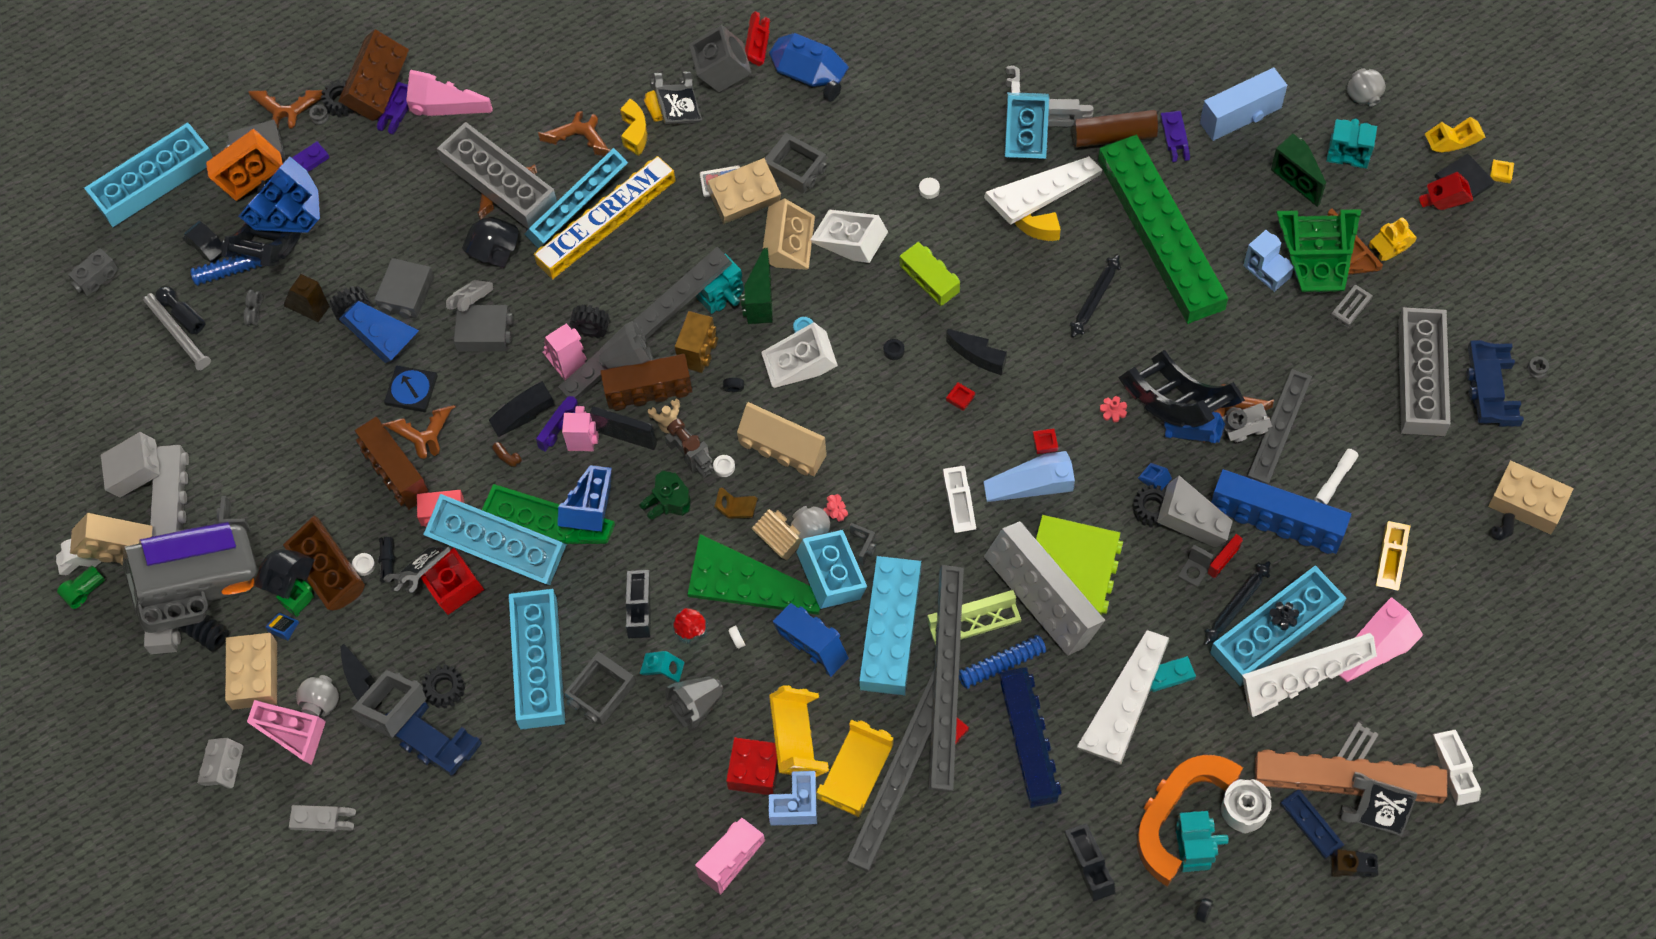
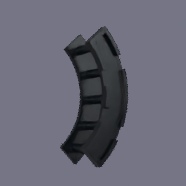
M261 181V184L259 185L257 190V194L262 190V188L267 184L268 181ZM245 223L235 234L225 236V240L221 244L222 257L243 254L260 258V265L275 266L280 263V259H286L292 252L302 232L254 230ZM254 235L276 239L270 244L251 241Z
M1166 350L1152 358L1154 364L1138 372L1136 367H1133L1118 377L1135 400L1139 398L1146 405L1144 408L1157 418L1179 427L1185 425L1191 427L1202 426L1215 419L1212 412L1217 409L1232 407L1245 401L1234 382L1224 386H1211L1201 383L1180 369ZM1160 371L1169 382L1155 390L1144 379ZM1175 388L1184 394L1175 401L1163 396ZM1192 400H1194V401L1197 402V403L1187 404L1188 402H1190V401H1192Z

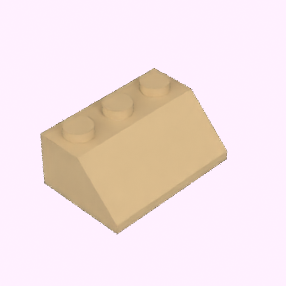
M785 198L768 207L763 248H768L770 265L776 268L809 269L812 245L810 239L813 236L815 216Z

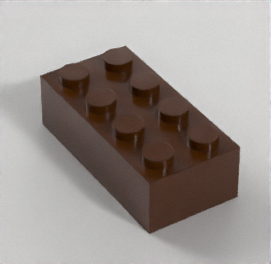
M374 29L364 38L339 102L371 121L380 117L385 111L409 49Z
M685 354L650 360L643 364L625 365L600 371L609 409L622 410L626 406L633 404L635 406H642L648 401L653 400L662 402L667 400L668 397L673 396L681 398L692 393Z
M376 416L354 430L358 437L355 441L365 459H369L371 462V466L376 474L382 477V481L387 489L393 492L400 506L405 505L410 510L417 505V494L429 493L421 475L386 428L382 427V423Z

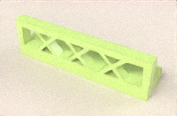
M1011 590L962 605L961 622L967 621L973 625L969 631H961L960 640L1021 622L1014 591ZM1011 607L1016 617L1006 620L999 615L1003 609ZM937 613L928 615V626L936 646L935 629H937ZM983 615L994 618L992 623L987 626L978 623V620Z

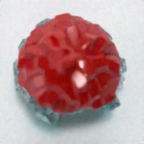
M685 608L673 620V631L680 641L689 644L691 639L708 634V621L700 611Z

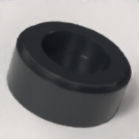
M834 80L830 81L823 90V97L833 102L841 92V85Z
M890 339L884 344L883 352L886 358L898 360L903 357L905 347L902 341Z
M726 378L723 380V390L726 392H741L744 390V380L741 378Z
M1203 898L1196 915L1198 921L1206 923L1213 906V900Z

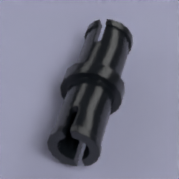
M382 537L379 538L380 556H378V563L380 564V582H385L383 579L386 575L393 574L395 556H393L392 537H384V540Z

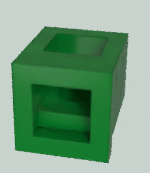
M296 579L289 599L278 595L276 598L285 609L297 618L300 615L299 613L314 598L311 592L313 588L307 582L303 581L301 583Z

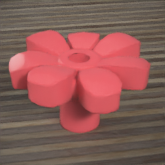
M1114 396L1113 400L1106 398L1103 401L1104 404L1100 405V412L1104 413L1103 418L1106 421L1112 417L1113 422H1119V417L1125 418L1127 415L1125 411L1127 404L1126 402L1120 403V397Z
M838 494L828 496L827 507L824 508V511L832 519L837 518L838 522L843 521L848 516V512L846 509H843L846 506L841 501V496Z

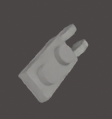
M473 280L447 298V309L454 310L458 307L459 311L464 312L468 310L470 305L493 290V283Z
M292 805L289 829L309 831L353 830V823L338 821V816H355L356 810L348 807Z

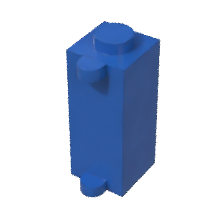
M1212 412L1215 419L1198 427H1191L1189 425L1179 427L1164 421L1166 428L1165 437L1219 443L1225 423L1218 412Z

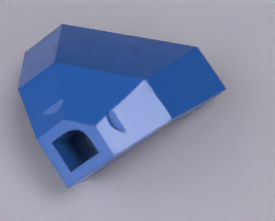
M289 157L238 217L254 230L308 233L320 219L318 189L306 169Z

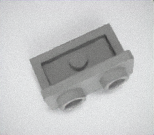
M1262 403L1243 409L1247 415V423L1243 428H1232L1226 421V416L1222 417L1225 423L1224 428L1230 441L1240 442L1247 439V435L1252 433L1260 435L1267 432L1269 427H1272L1270 418L1267 416ZM1233 414V420L1239 422L1241 415Z
M229 738L208 740L197 783L203 786L222 785L226 788H233L243 745Z

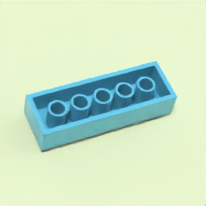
M186 123L85 187V190L95 206L110 225L114 227L207 168L206 162L212 159L213 155L209 147L191 125Z
M440 494L423 534L547 585L551 584L567 545Z
M877 556L860 674V690L905 695L921 577V561Z
M1315 565L1215 641L1210 654L1241 687L1244 684L1243 674L1267 667L1341 610L1346 597ZM1277 602H1282L1284 606L1287 602L1292 603V610L1297 609L1299 611V616L1295 618L1297 620L1296 626L1292 627L1289 625L1287 630H1281L1280 624L1277 626L1272 624L1273 617L1269 616V612L1271 609H1276L1275 604Z
M554 589L509 594L516 722L520 729L565 724L558 606Z

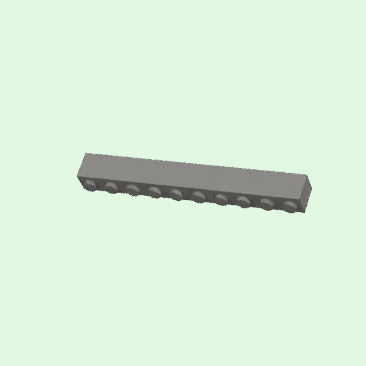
M181 445L156 447L160 475L153 479L150 524L152 526V537L183 530V523H186L184 504L187 503V493L184 489L185 484H188V474L185 471V467L189 464V456ZM177 612L168 613L173 618L179 616ZM150 616L147 617L145 620L148 622H155L157 619L155 617ZM178 627L154 633L145 632L144 647L150 654L177 652V644L181 643Z

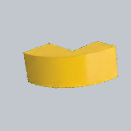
M629 99L620 109L622 120L630 125L621 135L623 147L639 156L647 142V127L641 108L632 99Z
M1471 117L1454 128L1441 122L1424 133L1432 150L1437 152H1450L1465 148L1486 138L1478 121Z
M1056 212L1033 217L1029 214L1015 222L1021 231L1033 238L1046 241L1060 240L1061 229Z

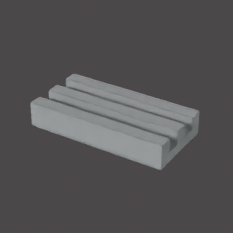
M1354 285L1332 312L1331 317L1337 318L1340 323H1345V326L1349 328L1370 302L1373 295ZM1357 291L1359 293L1358 296L1341 315L1339 312ZM1363 296L1366 297L1350 318H1346Z
M1358 722L1337 757L1344 756L1360 730L1363 733L1346 760L1352 761L1368 735L1371 738L1358 758L1364 759L1379 734L1371 732L1367 727H1362V724Z

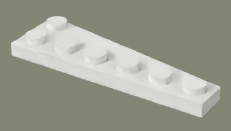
M1086 157L987 191L984 198L1011 225L1101 175L1102 169L1090 157Z
M1146 631L1079 742V750L1121 765L1169 642V637Z
M1368 633L1243 674L1250 715L1252 717L1257 716L1277 706L1279 701L1287 697L1291 699L1297 696L1299 691L1307 687L1312 689L1318 686V682L1328 677L1332 679L1344 671L1376 657L1373 635Z

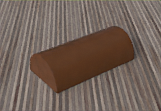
M1157 110L1076 119L1070 128L1073 145L1075 148L1111 144L1137 135L1140 140L1156 138L1158 134Z
M313 516L283 544L287 550L297 551L315 559L307 580L328 610L344 608L356 600L363 592L364 582L318 517Z

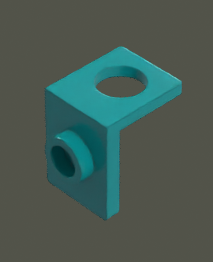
M667 651L646 653L640 674H662L675 682H679L685 662ZM672 661L677 666L675 674H672L669 670V665Z

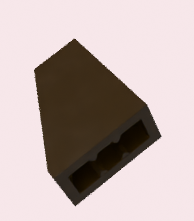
M300 274L292 285L283 304L284 307L318 323L330 307L319 282L303 274Z

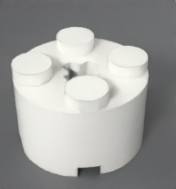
M1237 780L1228 787L1221 804L1222 816L1225 822L1242 833L1255 831L1265 823L1270 813L1271 796L1268 789L1257 780Z

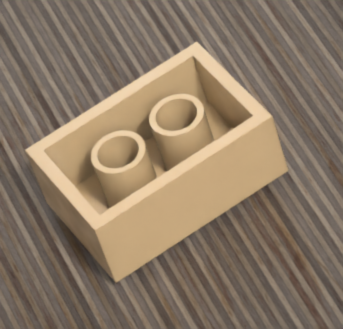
M765 158L708 180L707 184L708 192L723 224L780 201L781 193Z
M1510 460L1488 507L1504 514L1512 513L1515 515V519L1551 535L1574 488Z
M87 513L72 529L70 554H75L80 558L91 557L99 559L101 562H117L123 565L124 546L139 544V539L152 537V526Z
M271 633L226 638L225 701L232 710L251 708L254 700L277 705V641Z

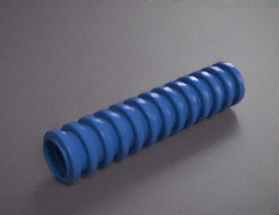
M241 254V256L235 255V258L229 257L228 260L224 258L221 262L217 260L215 264L211 262L210 265L204 264V267L191 268L190 272L194 284L199 286L200 283L206 284V281L212 282V279L219 280V277L225 278V275L229 277L232 273L236 275L239 271L243 273L245 269L249 271L250 268L256 269V266L262 267V265H260V258Z
M1035 635L1034 639L1028 638V641H1022L1021 645L1017 643L1015 647H1009L1008 651L1004 649L1003 653L998 652L996 656L991 655L990 659L985 658L984 662L978 661L977 665L972 664L971 668L965 667L964 671L959 670V679L963 687L969 689L970 685L975 686L976 682L982 683L983 679L988 680L989 676L995 677V674H1001L1002 670L1008 671V668H1014L1015 664L1018 666L1021 662H1027V659H1033V656L1038 657L1039 653H1046L1045 644L1040 636Z

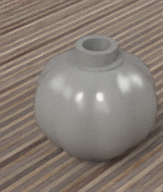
M1363 68L1351 75L1352 79L1348 82L1347 92L1354 102L1360 105L1369 104L1371 107L1381 101L1380 97L1385 91V81L1379 72Z
M804 506L792 516L794 520L791 522V526L794 525L801 532L799 535L801 539L826 534L830 529L829 516L821 508H807V506Z
M320 675L319 678L310 677L304 680L296 692V701L302 708V713L319 716L321 710L324 711L321 716L328 715L337 706L339 700V693L332 684V679L325 675Z

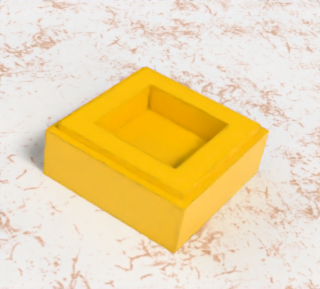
M1493 160L1490 177L1494 181L1511 183L1514 163Z

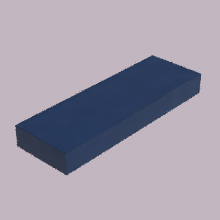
M1299 789L1280 802L1283 809L1324 859H1327L1337 849L1339 850L1344 846L1343 842Z

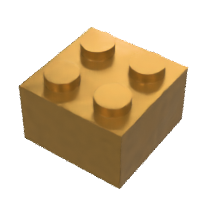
M688 311L675 344L676 355L685 354L689 370L703 373L705 366L708 367L710 364L711 349H715L717 346L716 326H714L713 317Z

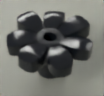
M1277 602L1275 604L1276 609H1271L1269 612V616L1273 617L1272 624L1274 626L1280 624L1281 630H1287L1289 625L1292 627L1296 626L1297 620L1295 618L1299 616V611L1297 609L1292 610V603L1287 602L1284 606L1282 602Z

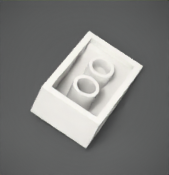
M829 210L810 241L852 261L870 263L888 231L879 215Z
M816 323L806 326L761 352L771 385L774 388L820 376L838 366L827 332Z

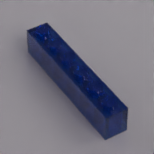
M1027 667L1000 672V684L1030 808L1058 803V797L1062 794L1059 781L1054 779L1053 773H1056L1054 759L1049 758L1048 751H1051L1049 738H1044L1043 730L1046 729L1043 716L1039 717L1037 710L1040 708L1039 697L1033 694L1032 688L1035 687L1033 674L1028 673Z

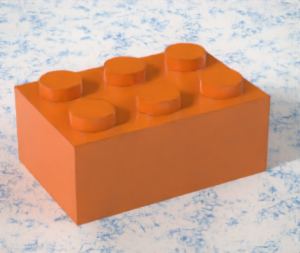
M255 129L249 131L206 162L208 177L235 201L261 184L262 180L265 181L274 175L283 164L281 153Z

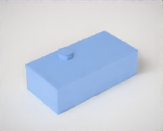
M1275 68L1269 69L1204 100L1200 124L1212 141L1253 121L1259 122L1264 116L1282 108L1287 84Z

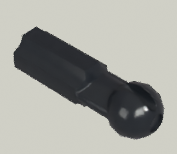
M163 286L156 291L157 301L162 306H169L172 309V316L191 335H197L203 330L206 325L205 320L186 302H178L173 288Z

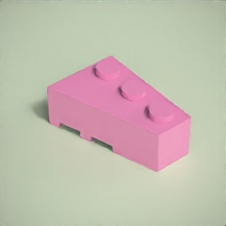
M567 323L546 336L545 346L543 347L545 350L543 354L564 381L587 360L582 352L584 348L579 341L581 340L579 333L575 328L571 330Z
M256 700L253 702L247 720L253 727L303 761L312 765L326 721L318 716Z
M743 818L738 822H734L729 827L727 833L695 865L698 877L721 895L764 843V834Z

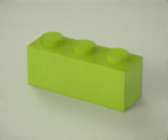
M917 242L900 255V267L940 306L960 292L959 278L954 273L951 274L946 269L945 264L932 255L928 247H923Z

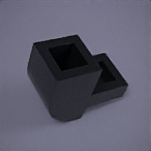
M198 221L184 233L185 236L182 239L186 244L194 246L204 259L212 261L222 252V242L202 222Z

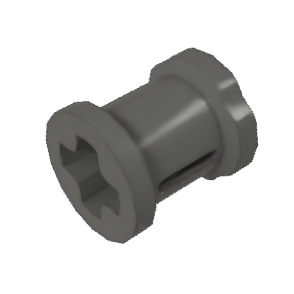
M1232 407L1227 411L1226 421L1232 428L1240 429L1246 425L1247 415L1241 408ZM1233 414L1241 415L1239 422L1233 420Z

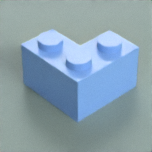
M1265 230L1248 245L1243 266L1275 292L1292 277L1294 267L1287 258H1283L1279 254L1281 242L1278 237Z
M792 771V794L769 795V820L771 826L817 824L815 771Z

